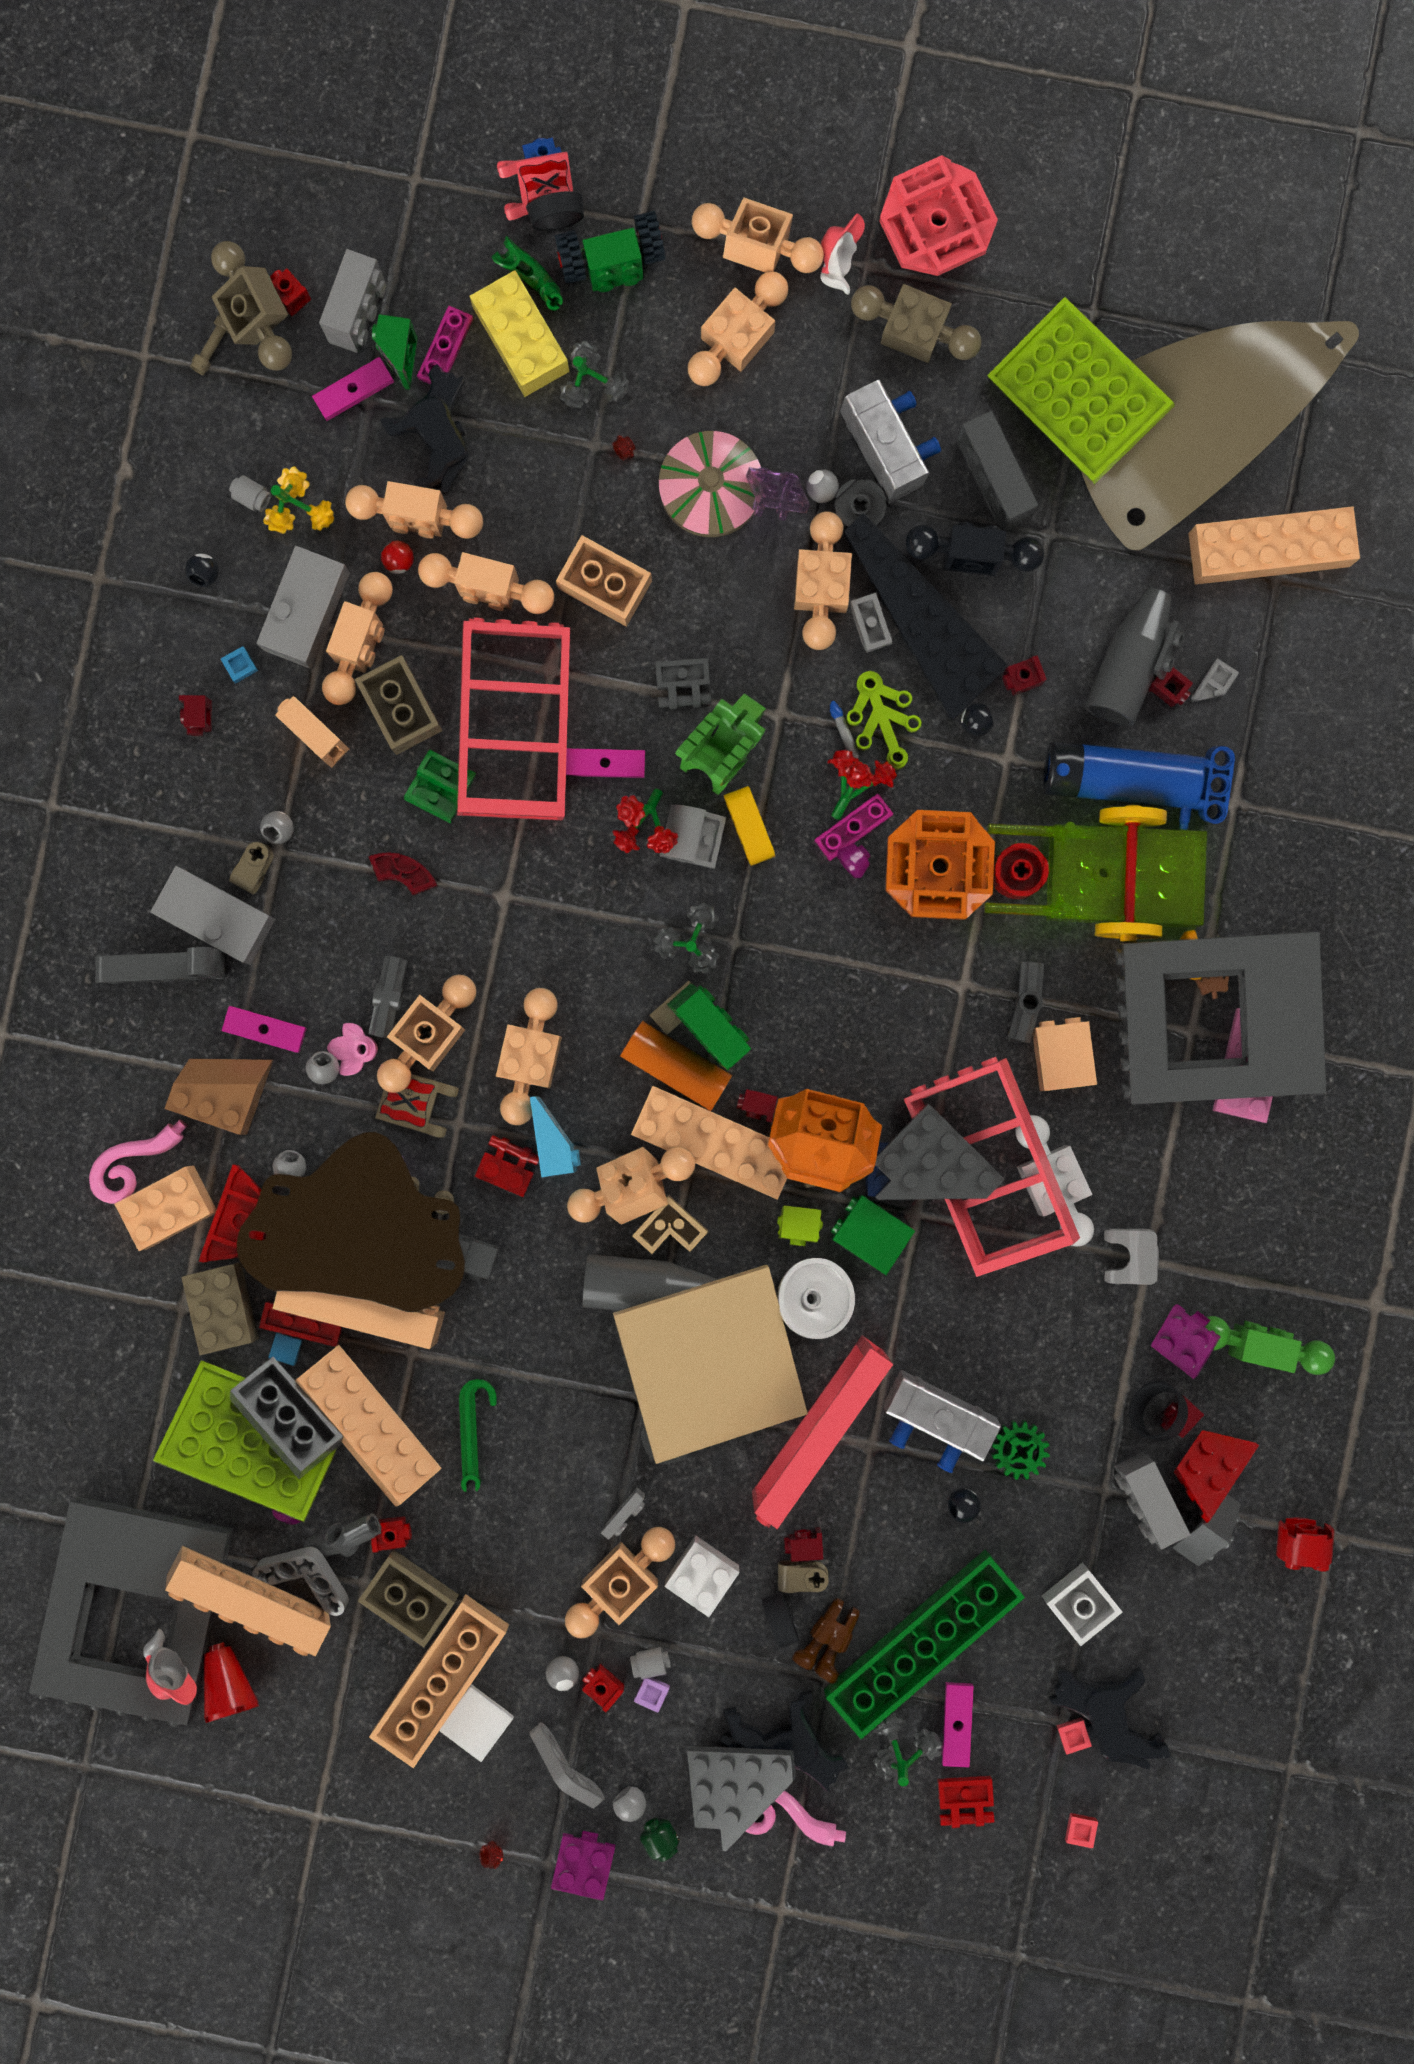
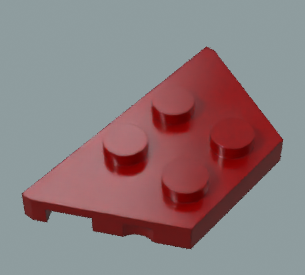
M233 1164L199 1262L238 1258V1234L245 1220L255 1209L261 1188L237 1164ZM254 1230L249 1232L251 1239H265V1232Z
M1202 1430L1174 1470V1474L1179 1482L1185 1486L1186 1493L1191 1501H1196L1204 1513L1201 1517L1205 1522L1208 1523L1227 1496L1259 1446L1257 1443Z

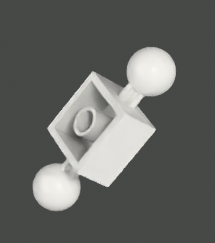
M1030 1115L1080 1236V1239L1071 1246H1083L1092 1239L1094 1225L1088 1216L1077 1212L1074 1203L1091 1196V1190L1071 1146L1064 1145L1050 1152L1046 1143L1050 1136L1047 1122L1039 1116ZM1016 1127L1015 1133L1018 1142L1029 1149L1021 1127ZM1034 1159L1017 1166L1022 1179L1039 1173ZM1043 1182L1026 1187L1038 1215L1044 1217L1055 1212Z

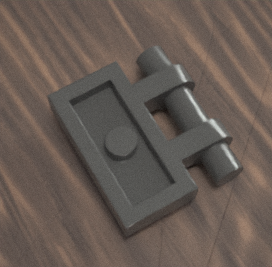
M708 658L655 662L657 689H668L669 697H658L659 708L669 707L670 709H677V706L689 705L697 708L701 707L702 704H711V693L700 694V687L710 686ZM692 688V695L676 696V689Z

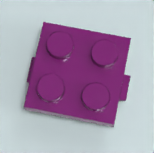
M1176 1304L1156 1335L1151 1347L1194 1379L1200 1373L1221 1336L1213 1330L1209 1331L1205 1328L1210 1320L1198 1310L1194 1315L1189 1316L1185 1313V1309Z
M583 1831L581 1838L563 1833L551 1889L603 1901L615 1844L597 1842L598 1834Z

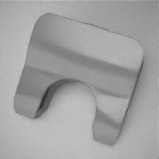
M1105 1230V1241L1122 1244L1130 1252V1259L1125 1266L1105 1271V1282L1112 1284H1155L1158 1278L1159 1248L1157 1246V1235L1154 1230Z

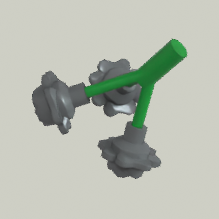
M583 340L581 345L580 343H575L573 351L569 354V359L572 360V367L578 370L576 380L573 382L568 381L566 385H561L560 399L565 401L567 406L573 408H582L583 404L589 403L588 395L590 392L581 383L583 375L586 374L602 382V385L606 387L604 393L607 395L609 402H617L619 399L624 398L629 390V380L626 379L624 371L620 373L615 371L612 377H604L594 371L601 356L597 353L598 347L589 344L587 340Z
M701 903L700 905H692L687 913V917L691 920V925L695 927L691 939H688L687 942L680 941L681 936L675 933L672 927H668L667 929L661 928L658 935L654 937L653 942L655 943L654 951L659 953L663 959H667L668 956L674 958L676 952L681 947H686L691 952L688 964L690 967H693V972H701L707 975L710 970L716 969L719 954L715 952L713 946L706 947L700 945L697 948L696 939L700 930L704 931L707 928H715L719 917L715 914L714 907Z
M891 1713L874 1728V1732L878 1735L887 1736L889 1743L893 1746L889 1745L886 1749H879L877 1751L878 1757L873 1759V1763L876 1766V1774L878 1776H883L886 1780H890L893 1776H898V1784L900 1786H907L909 1783L908 1768L919 1757L927 1755L930 1760H933L935 1757L941 1756L942 1751L940 1749L943 1745L935 1732H930L923 1728L921 1732L914 1734V1745L917 1747L916 1752L907 1761L903 1760L898 1745V1732L906 1725V1721L898 1718L895 1713Z

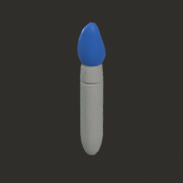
M831 701L830 713L835 719L847 751L853 752V757L859 758L856 744L843 717V711L835 701Z

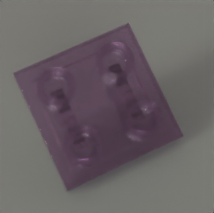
M749 467L746 478L755 497L752 510H755V516L761 517L766 507L777 509L776 514H779V520L785 521L790 511L807 514L810 503L797 475L791 472H775L764 467L759 469Z

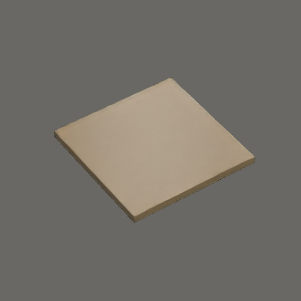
M767 1264L613 1313L656 1464L808 1414L770 1269Z

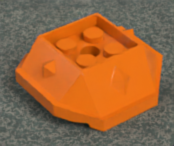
M917 810L888 837L885 891L911 917L965 920L993 895L995 841L971 812ZM934 861H943L946 865V871L944 873L935 872L933 869Z
M805 1089L793 1096L778 1099L768 1146L774 1157L782 1165V1170L787 1179L841 1192L848 1188L850 1184L861 1180L873 1172L882 1125L873 1119L864 1103Z

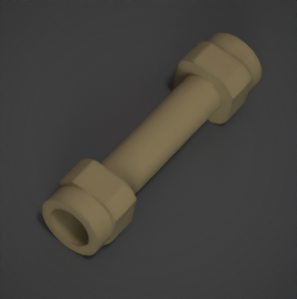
M221 315L215 319L214 324L216 327L200 355L195 354L190 367L201 375H204L210 368L209 360L225 332L229 334Z

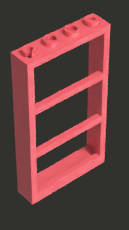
M469 618V621L463 622L457 796L458 816L541 820L564 819L570 628L564 627V624L549 623L548 626H538V623L534 621L511 624V621L506 619L495 620V623L485 622L482 618ZM471 633L561 639L560 685L470 680ZM470 689L560 695L558 743L469 739ZM468 748L558 753L557 802L466 798Z
M996 1057L981 1062L983 1067L974 1070L970 1066L958 1071L959 1076L950 1079L949 1075L934 1080L935 1086L926 1088L925 1084L910 1090L912 1095L904 1098L913 1119L925 1106L922 1099L998 1071L1016 1118L963 1138L969 1144H973L1020 1126L1039 1171L1038 1174L998 1187L987 1199H945L976 1277L1073 1245L1080 1239L1007 1058L1000 1061ZM1043 1182L1062 1229L985 1254L967 1208Z
M863 1335L753 1489L754 1513L757 1514L756 1519L765 1527L769 1528L772 1525L776 1529L779 1528L893 1366L884 1350Z

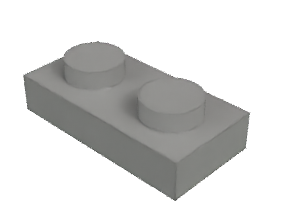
M636 1488L602 1527L601 1534L608 1540L613 1535L618 1537L626 1528L627 1524L625 1521L631 1514L635 1517L645 1504L642 1501L645 1494L639 1488Z

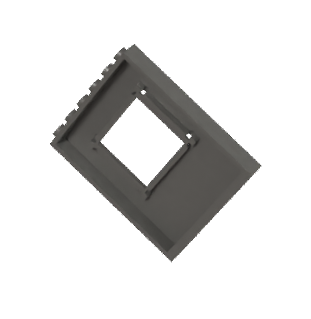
M1310 931L1119 943V949L1115 951L1116 964L1120 965L1121 976H1117V990L1122 992V1002L1118 1003L1119 1018H1123V1029L1119 1030L1120 1044L1124 1045L1125 1053L1124 1056H1121L1120 1063L1122 1072L1125 1071L1126 1082H1122L1123 1098H1127L1128 1103L1148 1104L1326 1093L1320 932ZM1238 975L1242 1058L1168 1062L1165 980Z
M79 1496L71 1500L29 1693L36 1694L39 1699L43 1700L55 1698L63 1700V1703L67 1705L84 1704L89 1705L90 1709L96 1711L108 1709L116 1711V1714L120 1716H131L133 1714L142 1716L143 1720L149 1722L161 1720L168 1722L173 1727L187 1726L194 1718L204 1671V1654L208 1652L216 1613L211 1610L208 1612L200 1611L193 1606V1602L186 1599L178 1601L168 1595L169 1592L165 1591L166 1578L182 1546L226 1565L234 1528ZM95 1585L176 1601L166 1648L178 1654L183 1665L188 1668L189 1675L196 1683L197 1693L190 1704L183 1705L172 1698L167 1700L156 1698L146 1683L145 1669L80 1656Z

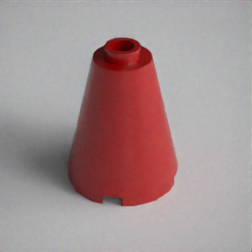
M224 1642L208 1647L209 1652L204 1654L205 1723L258 1707V1699L232 1647H225Z

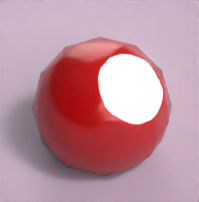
M395 540L388 544L381 552V561L385 569L390 573L401 574L411 568L414 554L407 543Z

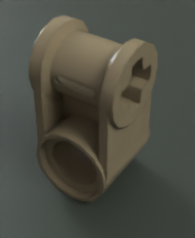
M259 842L249 844L239 863L232 871L229 882L254 895L260 888L265 874L273 861L274 852L272 848ZM256 850L261 851L264 855L263 859H259L255 855Z
M791 1560L778 1562V1591L821 1592L828 1586V1569L822 1562H791ZM815 1572L819 1573V1581H814L813 1576Z

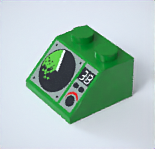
M379 314L377 324H373L372 340H375L376 348L380 351L384 362L402 386L410 390L418 343L411 319Z

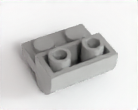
M671 805L666 829H670L673 833L678 834V844L674 845L669 853H660V856L683 863L688 862L715 869L726 817L691 806Z

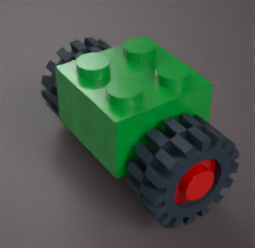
M655 211L634 215L637 235L633 227L582 240L583 248L581 250L575 230L556 234L557 254L565 283L569 284L586 280L583 260L586 262L593 292H608L616 286H632L643 280L642 258L644 265L665 260L662 234Z

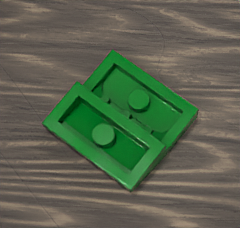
M429 749L417 769L416 777L404 795V800L451 824L457 814L458 764ZM467 769V793L476 776V773Z

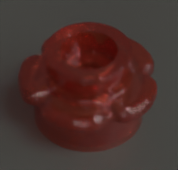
M618 435L617 440L612 443L614 451L623 461L633 458V451L636 449L634 443L628 436L623 438L621 435Z
M490 1841L488 1845L481 1847L479 1858L482 1866L490 1869H497L503 1860V1850L500 1846H497L495 1841Z

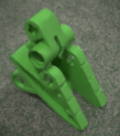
M745 693L733 706L721 699L712 713L710 712L677 749L675 754L682 758L680 769L686 773L694 768L704 771L712 781V787H714L712 791L719 795L748 761L746 756L765 733L766 729L759 725L758 722L766 708ZM717 725H718L719 727H718L716 733H715L714 735H712V733L714 732V730L716 729V727H717Z

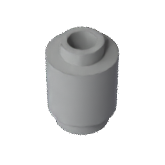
M244 475L240 478L236 477L229 488V491L232 492L231 498L253 511L263 512L271 499V493L267 492L266 487Z
M662 1647L636 1652V1655L630 1656L634 1678L641 1677V1679L665 1675L667 1674L666 1668H671L668 1651L663 1652Z

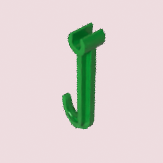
M484 1379L470 1380L462 1387L459 1395L463 1476L461 1487L464 1492L467 1491L468 1480L475 1482V1491L479 1490L481 1484L478 1469L475 1392L480 1388H484L488 1392L490 1405L495 1406L497 1404L494 1387Z

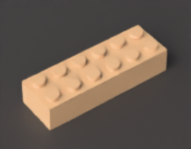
M1354 506L1196 524L1188 533L1195 585L1351 567L1360 559Z
M652 1086L631 1135L664 1150H669L673 1147L686 1148L694 1156L696 1164L778 1200L787 1177L782 1170V1165L774 1157L768 1146L769 1137Z
M277 1291L273 1305L275 1310L426 1349H431L437 1344L445 1312L439 1311L440 1307L437 1305L417 1312H405L373 1301L318 1292Z
M340 1345L336 1346L295 1380L343 1435L342 1443L395 1507L401 1505L442 1469Z
M185 1546L181 1547L167 1574L165 1591L169 1592L168 1595L178 1601L186 1599L193 1602V1606L200 1611L208 1612L211 1610L218 1613V1617L228 1623L236 1621L243 1624V1628L253 1634L261 1632L268 1635V1639L278 1645L286 1643L293 1646V1650L303 1656H307L308 1653L313 1656L317 1655L331 1627L329 1614L323 1608Z
M465 1594L375 1725L369 1738L414 1768L506 1634L509 1624Z

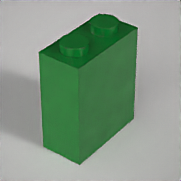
M860 1194L858 1198L853 1196L845 1208L848 1211L843 1220L839 1218L830 1231L833 1233L831 1239L887 1275L915 1233V1230Z

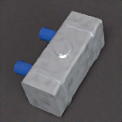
M876 380L845 396L840 412L847 424L846 427L857 442L878 485L884 491L888 502L891 503L924 485L929 471L923 460L941 453V447L935 437L915 447L899 417V414L916 407L914 395L911 391H908L890 400L881 381Z
M900 1370L883 1404L886 1414L900 1420L889 1442L904 1449L915 1427L947 1443L948 1445L937 1466L949 1473L953 1472L962 1451L984 1461L1001 1427L997 1417L985 1412L982 1408L975 1407L923 1381L922 1378L913 1376L903 1370Z

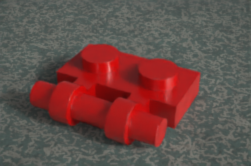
M492 1135L488 1145L497 1148L495 1156L487 1152L484 1153L474 1177L524 1197L534 1175V1172L525 1169L527 1162L538 1165V1154L533 1153L532 1149L526 1146L522 1148L510 1143V1139L505 1137L501 1139ZM505 1153L518 1157L517 1165L504 1160Z
M991 1776L937 1779L940 1810L950 1809V1814H940L941 1826L951 1825V1828H960V1825L975 1824L976 1827L984 1826V1823H994V1812H983V1807L994 1806ZM959 1808H974V1813H959Z

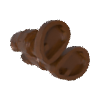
M835 1598L824 1615L817 1620L810 1632L813 1639L804 1649L795 1651L792 1656V1660L807 1670H812L822 1645L828 1644L814 1671L821 1678L833 1684L836 1683L839 1676L834 1667L837 1653L846 1652L860 1614V1610L852 1606L842 1624L837 1622L836 1619L844 1605V1601L839 1598Z

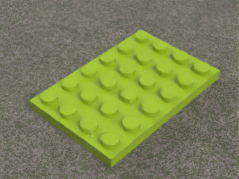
M1066 297L987 375L1094 484L1175 406L1174 402Z
M201 1360L153 1461L305 1522L337 1448L301 1479H298L230 1401V1390L245 1378Z

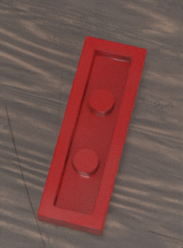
M265 1302L259 1328L334 1347L338 1346L343 1327L273 1309L274 1302Z

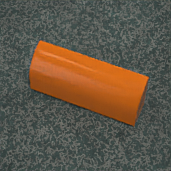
M644 1021L640 1023L620 1055L630 1063L710 1111L733 1076Z

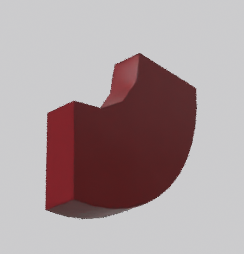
M390 852L368 856L379 882L385 880L399 881L407 886L413 896L438 886L432 874L421 863L408 856Z

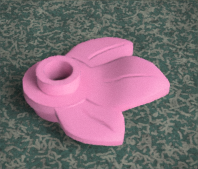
M345 1023L342 1028L343 1036L332 1039L327 1046V1050L337 1060H341L339 1073L344 1076H350L359 1073L365 1062H370L375 1058L378 1047L371 1037L365 1036L362 1027L354 1023ZM362 1045H365L366 1052L364 1054H362L361 1052Z

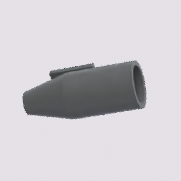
M1148 588L1115 631L1084 705V708L1092 715L1116 725L1133 726L1154 675L1164 680L1166 673L1172 670L1175 661L1173 656L1176 649L1182 646L1185 633L1179 621L1168 622L1172 597L1166 592L1155 588Z
M588 1254L584 1278L583 1308L621 1311L719 1279L669 1261Z

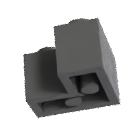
M459 1234V1242L465 1260L464 1272L469 1273L468 1278L483 1282L484 1279H490L501 1247ZM439 1260L436 1263L437 1267L441 1269L452 1270L455 1267L452 1261Z
M1227 1494L1208 1523L1201 1517L1204 1513L1197 1504L1194 1516L1185 1522L1190 1536L1174 1543L1172 1548L1197 1566L1206 1560H1212L1217 1552L1223 1548L1227 1549L1234 1540L1232 1533L1240 1519L1238 1513L1241 1503Z

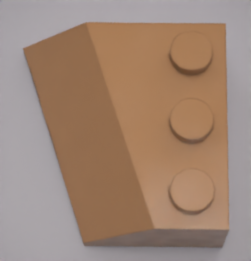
M189 1059L173 1083L165 1109L239 1135H247L273 1060Z

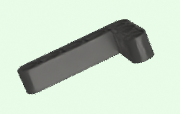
M211 947L187 948V952L95 956V983L97 984L225 978V953Z

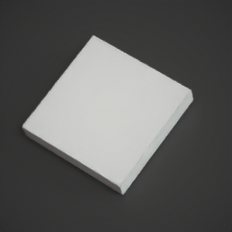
M471 1684L439 1731L482 1762L514 1716Z

